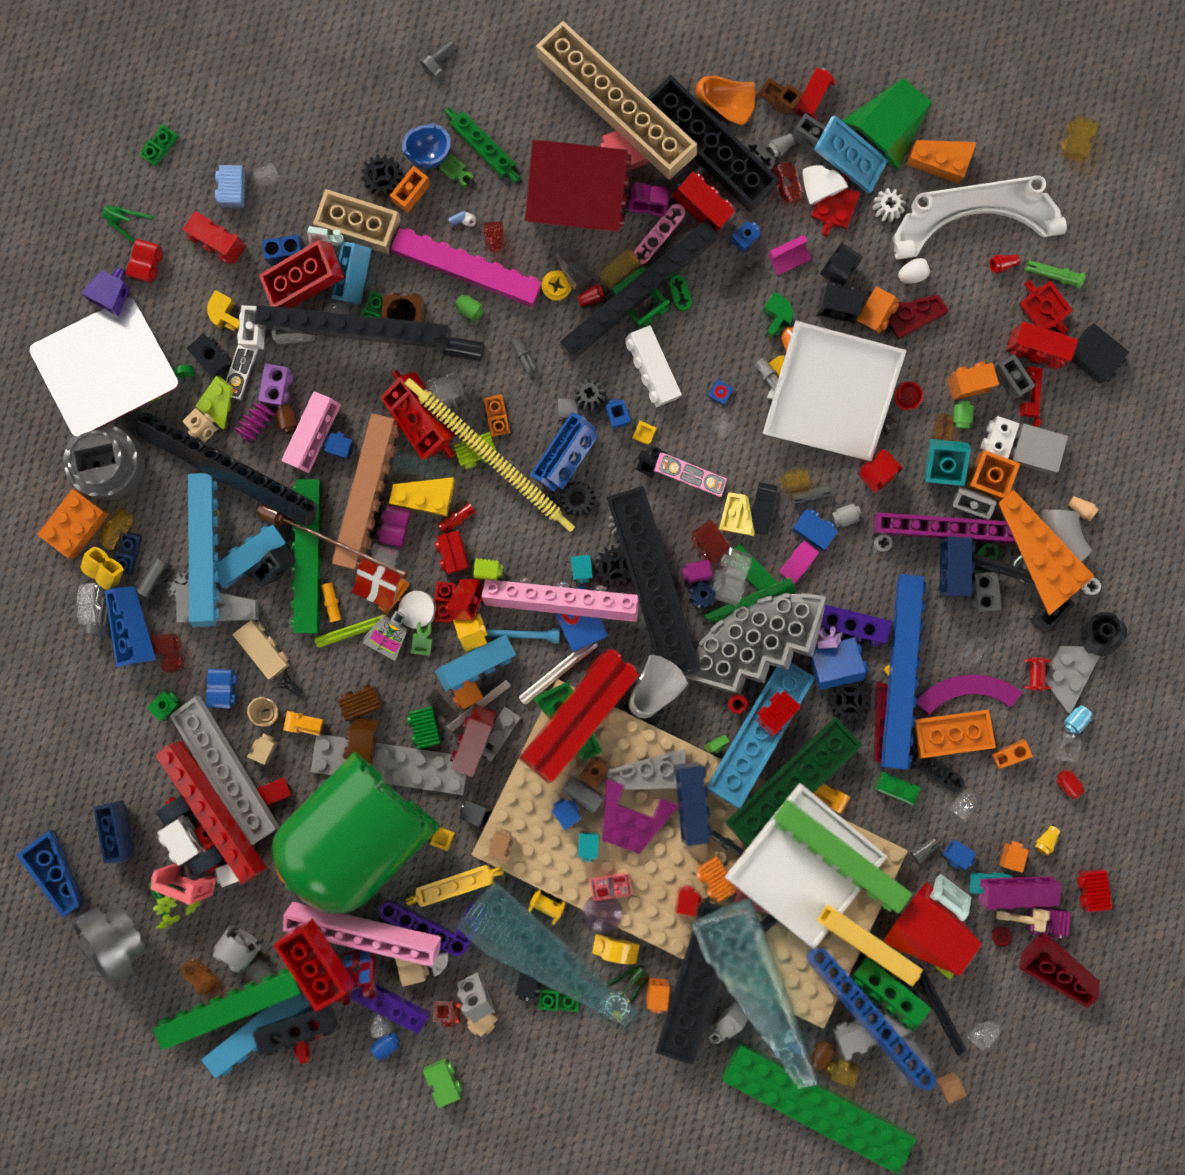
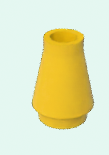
M1050 826L1035 842L1034 848L1046 856L1053 853L1060 830Z

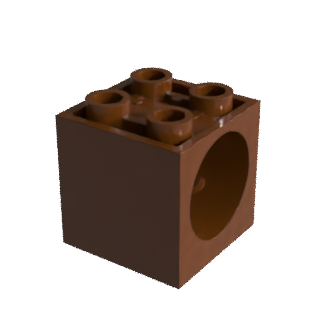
M390 292L388 295H383L382 318L392 319L393 314L398 309L410 307L416 314L414 321L425 322L426 305L423 298L419 297V294L409 293L408 296H400L399 293Z

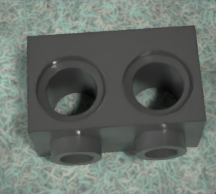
M998 573L972 574L974 592H972L973 598H970L971 609H974V613L1002 610ZM981 578L985 579L986 581L985 588H982L979 585V580ZM983 597H986L988 599L989 603L987 607H984L981 604V599Z

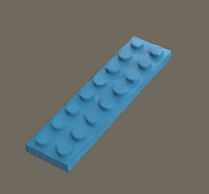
M793 663L790 664L789 670L779 667L775 668L706 786L708 791L737 809L741 808L792 719L791 717L778 733L772 737L755 721L759 717L757 712L764 705L768 707L772 703L770 698L776 692L780 694L784 690L800 704L815 679L813 675Z

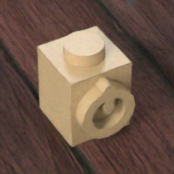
M493 1012L475 1023L468 1016L466 1017L468 1019V1028L473 1034H478L480 1037L484 1033L488 1035L494 1029V1023L497 1021L498 1015Z

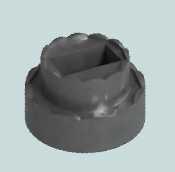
M105 424L93 431L84 432L78 437L73 436L67 444L63 457L65 473L69 481L79 491L100 500H115L126 496L140 483L145 470L144 452L137 439L129 432L109 424ZM97 462H100L99 468L95 467Z
M121 906L105 914L96 907L72 920L73 927L79 938L77 943L83 956L95 971L98 972L108 987L115 985L132 974L134 970L131 967V962L147 952L145 944L140 940L139 932L134 929L133 921L127 917L126 911Z

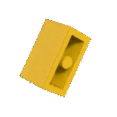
M480 613L475 614L474 620H453L465 652L487 644L485 636L488 633Z

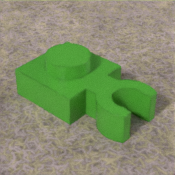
M452 154L439 167V170L453 182L458 178L461 186L464 188L467 187V184L463 181L464 178L474 180L470 172H464L466 166Z
M418 622L417 633H413L412 654L430 656L433 638L432 635H429L432 628L430 623L427 629H422L421 622Z
M723 735L703 746L708 753L713 751L718 753L726 748L725 744L729 740L726 735Z

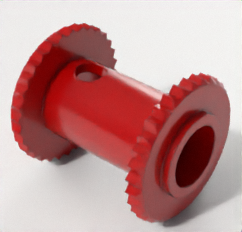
M1046 658L1024 659V662H1030V686H1024V689L1032 691L1052 689L1051 686H1046V662H1052V660Z

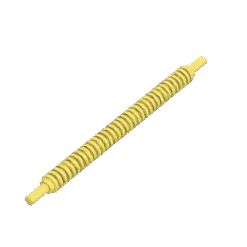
M410 378L404 383L419 396L418 399L421 401V404L426 403L424 405L425 408L428 405L430 406L427 409L428 411L433 409L431 412L433 415L437 412L436 418L441 416L439 420L442 421L444 419V425L447 422L449 423L447 428L452 426V432L457 430L454 433L455 435L460 433L458 437L460 439L464 437L462 439L463 442L468 440L466 445L471 443L470 448L475 447L474 452L479 450L477 454L479 456L483 454L481 456L482 459L487 457L485 462L490 460L489 465L494 464L493 469L498 467L496 471L498 473L502 471L500 473L501 476L506 474L503 478L507 479L509 477L507 481L509 483L513 481L511 483L512 486L517 484L515 488L518 489L520 487L519 492H523V496L527 495L526 498L530 499L531 503L534 502V506L538 505L537 508L539 510L542 508V513L546 511L545 515H549L548 518L550 520H557L569 532L575 528L562 515L560 507L555 509L557 505L555 503L551 505L553 503L552 500L547 502L549 498L546 497L544 499L545 494L540 495L542 491H537L538 488L534 487L533 483L530 484V480L526 481L527 478L525 476L522 478V473L518 475L520 471L516 470L514 472L516 469L514 466L510 469L512 464L506 465L508 461L505 460L503 462V456L499 459L500 453L495 455L497 451L495 449L491 451L493 449L492 446L487 448L489 444L486 443L484 445V439L480 442L481 436L476 438L478 434L476 432L472 434L474 432L473 429L468 431L470 427L467 426L465 428V422L462 425L460 424L463 421L462 419L457 421L459 417L457 415L453 417L454 412L449 414L451 409L446 411V405L441 407L443 405L442 401L438 404L439 399L434 400L435 395L430 397L431 391H424Z

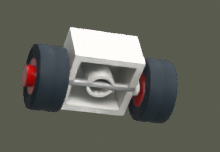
M183 796L178 798L172 797L156 812L163 825H168L158 832L160 843L167 847L170 852V859L173 863H177L178 866L199 855L188 863L196 877L205 872L208 874L219 868L217 865L225 859L216 846L207 851L204 849V845L194 832V825L188 816H184L191 811V808Z

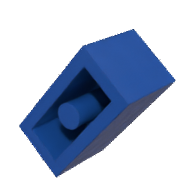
M806 509L791 530L824 551L838 530L835 529L836 526L832 522L820 519V515L816 511Z

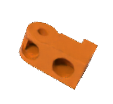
M1024 739L992 753L998 769L1033 757Z

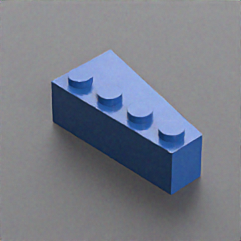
M135 586L113 588L105 591L116 667L138 665L156 660Z

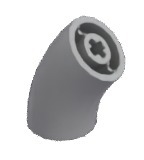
M1042 510L1043 522L1080 561L1084 560L1092 552V549L1083 536L1079 512Z

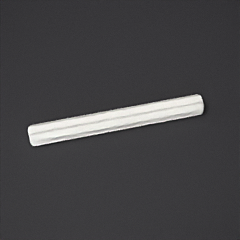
M595 642L569 655L519 696L523 704L529 703L532 698L540 694L598 646Z

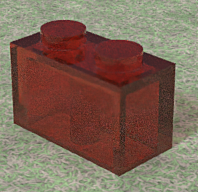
M711 519L691 533L693 537L690 539L696 547H701L703 558L709 560L712 564H715L733 551Z

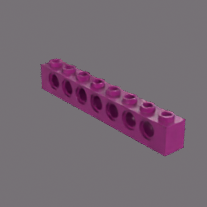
M876 513L873 519V534L940 539L947 537H972V541L1017 544L1006 521Z

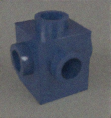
M699 581L698 584L694 583L688 592L691 594L689 597L692 600L691 604L699 609L702 607L707 608L708 605L712 606L717 598L715 596L716 590L713 589L714 585L707 581ZM701 591H705L707 593V596L705 598H702L700 596Z

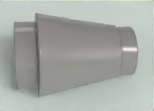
M791 134L774 139L766 145V151L773 158H779L795 143V140Z

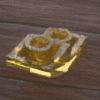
M628 248L598 275L608 288L612 289L641 262L632 250Z
M121 508L112 516L98 539L106 549H114L119 539V533L127 534L132 524L133 516L125 508Z

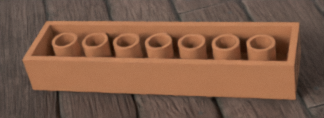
M373 413L370 416L338 542L363 554L371 546L372 539L369 536L370 532L374 531L376 527L375 513H379L381 508L379 498L380 494L385 492L386 483H384L385 475L388 476L390 473L391 465L388 464L390 457H394L396 446H393L394 440L398 439L400 435V428H398V423L395 419ZM336 546L332 564L357 571L363 557Z

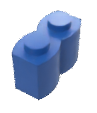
M208 669L207 708L230 709L233 708V704H236L237 694L234 693V685L238 683V674H235V669Z

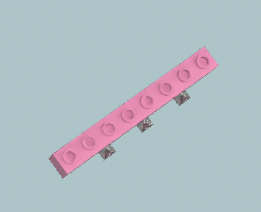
M524 577L520 578L519 583L485 579L482 592L485 606L633 622H637L639 609L638 595L606 592L607 588L600 585L595 587V591L568 588L569 584L562 581L557 583V587L531 584V580Z

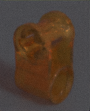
M197 958L189 959L181 967L183 978L191 983L202 995H206L219 981V977L212 974L213 971ZM191 966L194 967V970L192 972L189 971V968Z

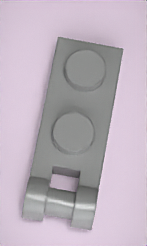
M504 707L492 725L485 744L486 746L489 742L494 748L490 751L484 746L482 755L487 757L486 760L492 762L521 718L506 707Z

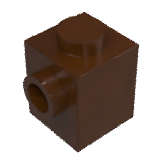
M599 756L596 759L591 757L579 778L596 788L608 770V767L605 766L607 762Z

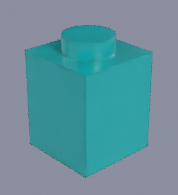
M590 555L571 557L573 581L577 580L578 584L589 583V579L593 578Z
M579 832L578 858H582V861L593 862L594 859H598L599 833Z

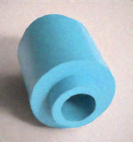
M1080 705L1064 721L1065 729L1071 734H1080L1091 721L1093 714L1086 707Z

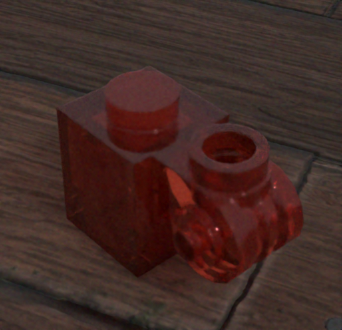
M503 221L485 222L486 250L500 252L501 249H505Z
M177 634L149 636L154 655H164L166 657V660L161 664L163 671L174 673L184 666L183 657L179 656V648L182 646L181 639L177 637Z

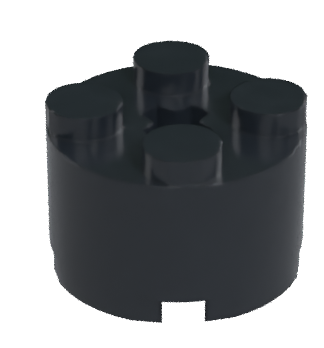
M841 242L820 275L831 283H838L843 287L863 259V256Z
M1100 612L1093 616L1081 632L1084 649L1086 652L1097 656L1113 654L1127 637L1125 623L1121 622L1117 615L1110 612Z

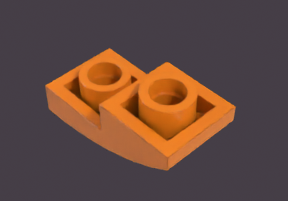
M498 394L484 397L491 437L510 433L503 395Z

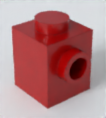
M684 885L683 888L678 887L675 913L695 917L696 909L701 906L702 896H699V892L695 890L694 886Z

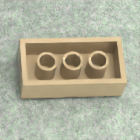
M325 189L313 225L317 228L328 229L329 235H333L334 230H340L344 241L371 248V250L388 255L400 223V217L397 211Z

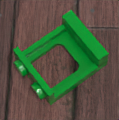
M640 267L613 287L612 294L615 296L644 272V267ZM658 290L651 295L659 305L642 319L635 310L628 314L638 328L649 326L655 316L659 315L661 317L669 310L670 301L668 299L665 300Z

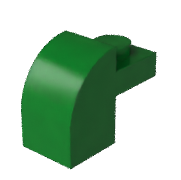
M774 291L763 309L764 313L775 319L765 334L771 339L774 334L776 336L780 334L784 327L781 323L788 327L793 318V308L790 302Z

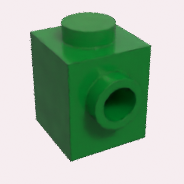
M163 691L147 708L159 721H165L181 706L178 702L180 698L173 691Z

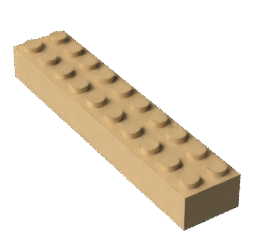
M564 21L536 45L538 58L669 180L697 155V144Z

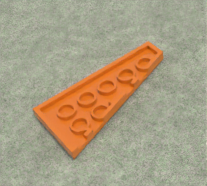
M1012 490L998 504L1031 578L1035 583L1040 598L1045 605L1046 611L1050 615L1089 582L1094 575L1028 504Z

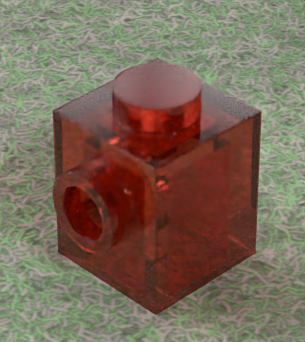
M434 1001L433 1022L441 1023V1027H453V1023H460L461 1003Z

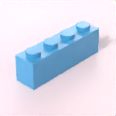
M270 524L260 529L261 533L255 537L254 535L244 540L245 544L241 547L236 546L228 552V556L219 558L216 570L219 572V584L222 588H228L248 574L269 550L289 545L277 526L273 524L271 526Z
M504 635L441 666L435 672L445 692L450 689L454 692L464 687L462 683L466 681L472 683L480 679V674L485 672L488 675L496 670V666L501 664L504 667L512 662L511 658L516 656V653L507 636Z

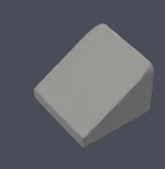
M558 399L559 419H567L571 412L578 414V400Z

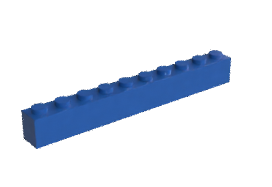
M900 574L897 578L881 767L907 770L908 766H911L912 755L909 754V748L913 745L911 727H914L915 716H912V713L917 703L914 690L918 687L916 669L918 670L920 666V658H917L922 644V640L919 639V631L923 629L921 612H924L925 601H922V596L926 592V582H924L923 576Z

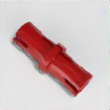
M467 503L457 512L453 511L451 516L439 523L438 526L446 534L455 526L463 524L462 522L475 514L476 511L470 503Z

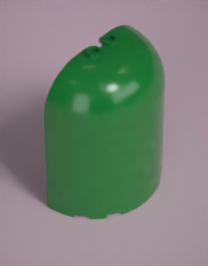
M354 752L278 829L272 844V856L275 867L290 892L295 893L305 904L317 910L331 914H343L363 906L439 830L440 825L414 801L411 800L408 803L385 783L384 776L357 752Z

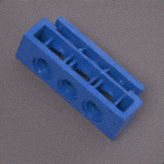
M571 412L530 476L554 492L558 487L563 490L597 439L598 435L595 433L597 428L584 417Z

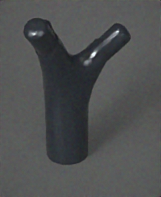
M283 670L285 680H282L283 684H277V687L286 688L297 697H300L303 691L291 681L287 670Z

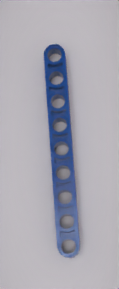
M825 949L810 950L807 954V961L908 1080L919 1089L931 1090L936 1084L934 1074L830 953ZM817 953H820L821 955V961L819 963L816 961L815 958ZM830 968L834 970L833 978L829 976ZM844 983L847 985L846 993H843L842 991V985ZM856 999H859L861 1003L858 1009L855 1006ZM870 1014H872L874 1018L871 1024L868 1021V1017ZM885 1029L887 1034L883 1039L881 1033ZM897 1044L900 1048L898 1054L895 1053V1046ZM912 1060L913 1066L909 1070L908 1062ZM924 1075L926 1082L922 1085L921 1078Z

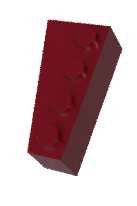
M1041 932L1022 951L1020 970L1086 1008L1099 998L1100 981L1045 932Z

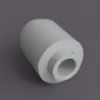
M850 504L836 509L832 516L836 527H845L859 522V517H862L859 506L855 507L854 504Z

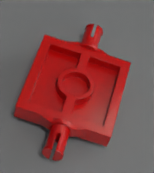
M843 174L842 177L848 184L849 178ZM846 188L815 204L811 218L819 220L824 224L821 232L822 236L825 234V237H828L831 227L847 230L860 192Z
M1031 279L1025 282L1023 285H1025L1030 294L1018 305L1033 325L1045 329L1056 326L1061 334L1068 332L1069 330L1062 321L1068 314L1073 312V309L1054 284L1049 281L1044 286L1036 288Z

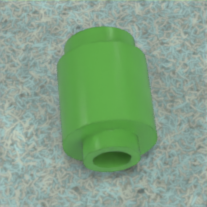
M462 294L455 304L458 312L472 321L475 319L479 320L484 313L483 305L468 295Z
M958 401V404L954 405L953 423L956 429H970L971 424H973L974 405H970V401Z

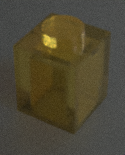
M807 467L784 472L782 474L783 478H780L781 487L786 489V493L806 489L811 486Z

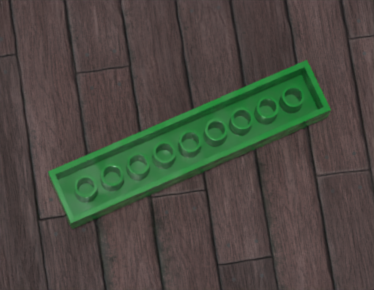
M741 1041L738 1042L722 1074L723 1082L898 1175L916 1141L912 1132Z

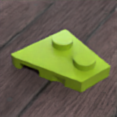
M216 376L195 406L204 414L208 413L219 427L226 429L228 423H226L227 415L231 409L230 400L233 396L234 388L220 376Z

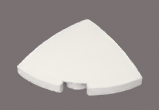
M821 165L803 169L804 186L810 204H815L828 196H833L848 188L846 181L836 170H829Z

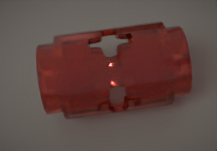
M785 162L774 167L773 174L780 179L777 186H779L778 190L785 205L802 200L804 192L798 180L795 166L791 162ZM785 176L791 182L790 187L782 183Z

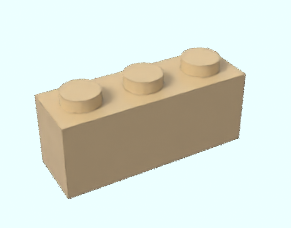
M250 620L232 635L267 679L272 680L290 666L287 662L289 658L283 651H278L275 647L277 645L276 641L271 636H266L263 632L265 628L259 621Z

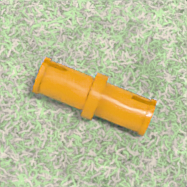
M333 582L320 585L325 600L323 604L327 608L329 622L342 620L337 604L339 600L336 599Z

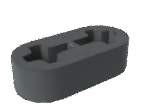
M756 141L746 143L745 147L748 149L749 147L751 149L756 148L755 153L757 155L755 156L761 162L762 160L770 161V167H766L771 171L775 163L774 158Z

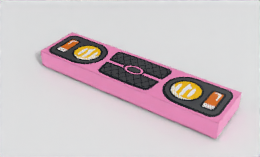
M660 453L654 470L657 473L718 497H722L727 478L665 453Z

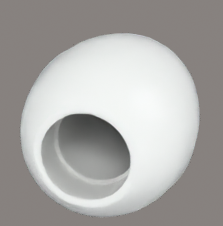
M918 258L908 262L899 271L898 277L903 283H917L926 279L930 274L927 261Z

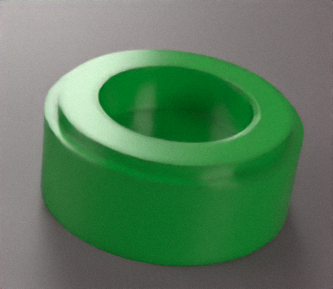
M179 365L174 368L176 377L184 378L195 375L194 367L191 365Z

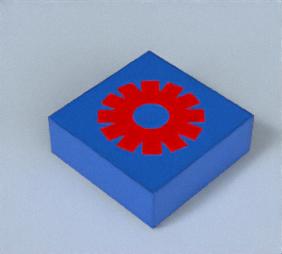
M717 379L708 397L724 406L734 388Z

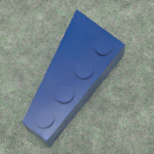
M49 830L16 854L62 918L69 916L84 904L55 830Z

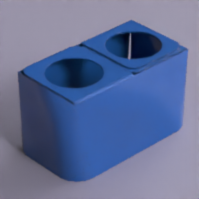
M298 235L262 240L264 258L269 265H276L304 249L303 239ZM295 240L297 242V249L294 252L286 251L284 243ZM277 243L279 249L276 254L269 255L266 253V246L268 244Z

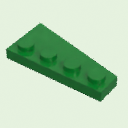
M567 681L532 699L550 720L573 690ZM594 733L577 752L583 761L602 752Z

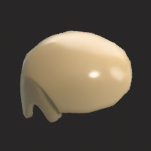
M258 697L249 704L247 714L255 725L267 727L275 723L278 718L279 709L273 700Z

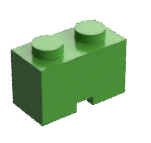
M444 1058L424 1068L423 1073L428 1085H433L435 1092L432 1095L438 1108L460 1099L463 1088L460 1081L455 1080L453 1075L455 1069L452 1062L448 1063L447 1058Z

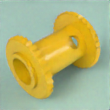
M538 888L529 903L528 912L535 908L554 918L552 921L554 925L562 915L566 901L563 900L560 904L540 894L541 889Z

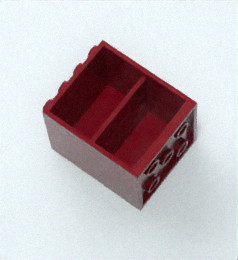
M532 140L525 221L619 232L620 227L623 228L625 222V213H622V207L626 208L628 194H624V188L629 186L630 174H626L627 167L631 166L632 155L628 154L629 150Z

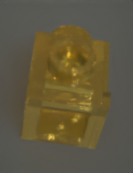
M839 1060V1062L833 1061L830 1063L827 1073L832 1081L855 1087L860 1068L856 1063L850 1066L849 1062Z

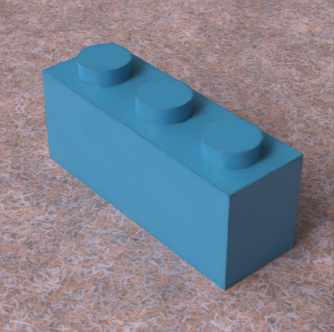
M342 241L338 262L345 278L334 284L331 299L361 305L371 248Z

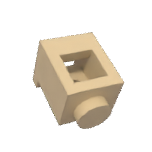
M263 733L262 737L255 740L252 746L254 751L248 753L247 757L264 765L268 764L278 742L273 741V736Z

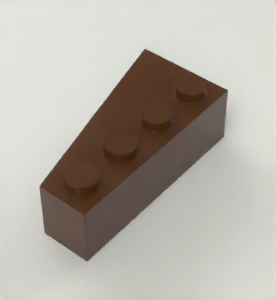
M356 718L346 732V740L349 741L348 747L344 749V759L347 760L354 752H357L373 766L374 756L371 755V752H374L377 743V737H374V733L379 728L380 721Z

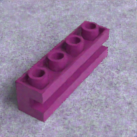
M1053 876L980 879V887L984 890V893H979L978 901L988 910H997V908L1013 910L1017 907L1032 909L1033 907L1050 908L1051 906H1059L1062 884Z

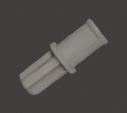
M762 358L757 361L755 366L764 377L763 380L767 381L775 392L778 383L777 372L771 368L766 358Z

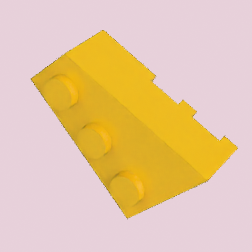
M452 477L393 484L389 504L448 517L455 479Z

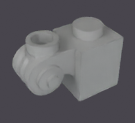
M736 1002L721 1013L717 1023H712L709 1026L707 1034L712 1043L718 1044L724 1041L726 1037L730 1039L743 1029L749 1016Z

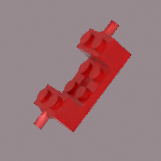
M398 369L393 371L391 375L396 381L380 398L422 460L436 455L441 450L445 452L448 459L452 458L455 453L449 445L457 436L454 434L456 430L452 432V426L447 428L449 423L447 422L444 425L443 422L445 420L437 422L432 413L427 410L428 407H424L425 403H420L419 396L404 384L410 378L421 389L426 387L415 371L401 376ZM413 414L416 417V422L412 418Z

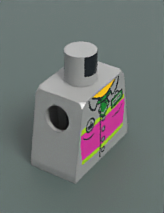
M395 611L391 619L383 615L365 635L363 643L395 661L407 628L401 625L406 616L399 611Z

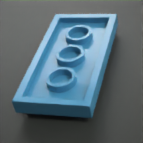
M837 116L830 118L814 148L816 152L866 193L872 192L888 162V159Z

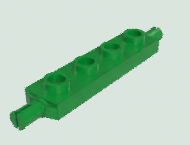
M451 107L445 110L444 113L452 119L450 127L502 179L509 176L515 184L521 180V177L514 172L516 163L464 111L456 114Z

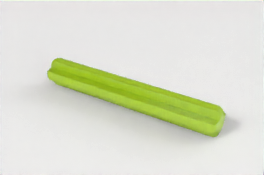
M383 615L315 638L316 646L320 648L368 632Z

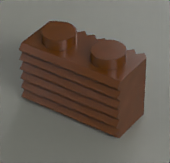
M370 684L359 687V692L353 694L352 691L341 694L342 698L337 701L346 722L384 707L376 686L371 687Z

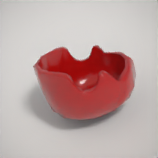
M906 381L899 384L895 389L894 400L896 405L903 410L915 409L923 401L924 392L916 382Z

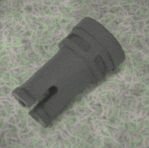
M931 837L920 847L917 846L915 849H912L910 854L920 864L927 858L926 856L939 848L940 845Z

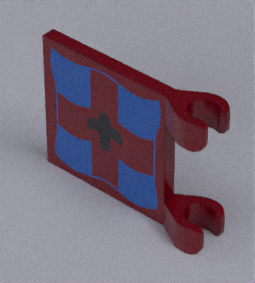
M357 949L341 954V963L355 983L351 990L364 987V997L369 999L376 998L375 953ZM349 992L339 998L337 1003L343 1006L350 1005L351 998Z

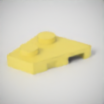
M728 492L719 527L720 530L754 536L748 496Z

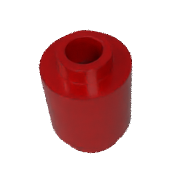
M1063 770L1057 775L1056 783L1068 797L1076 799L1084 793V785L1072 770Z

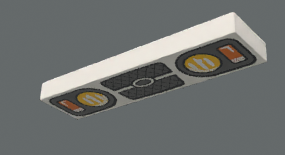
M238 344L226 382L234 388L232 398L242 399L258 349L244 348Z

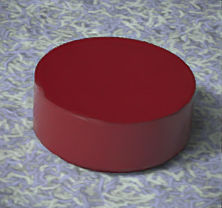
M1000 926L993 930L991 937L996 945L1005 947L1011 943L1012 934L1009 929Z

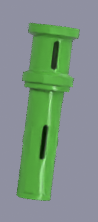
M1031 260L1027 261L1026 265L1028 266L1025 268V272L1059 280V283L1073 285L1077 289L1081 288L1085 278V273L1083 272L1080 274L1070 271L1069 268L1059 269Z

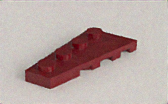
M876 681L874 761L881 763L888 684Z

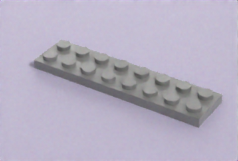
M200 695L195 696L172 713L170 718L208 781L251 845L253 846L280 828Z
M316 735L311 772L332 775L346 761L343 758L345 747H348L349 740H346L344 737L331 735ZM376 743L374 752H371V755L374 756L373 767L384 776L386 784L464 795L466 774L451 769L453 762L450 761L452 754Z

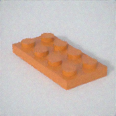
M989 710L915 720L914 731L919 759L996 748Z

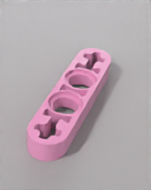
M672 205L667 210L666 216H662L635 249L633 262L636 265H646L685 217V209L682 205ZM673 210H680V217L676 216L673 219V222L675 224H673L671 220H669L673 216ZM661 224H668L670 230L667 233L661 232L659 229ZM650 238L658 240L656 247L648 245L647 242ZM645 248L649 250L646 252L644 256L645 260H637V254L641 255L645 251Z

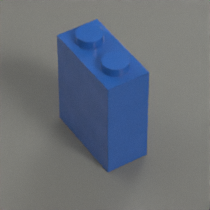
M855 638L843 640L835 648L818 649V646L815 648L810 661L819 690L865 680L868 668L866 661L861 659L862 649L860 644L856 643Z

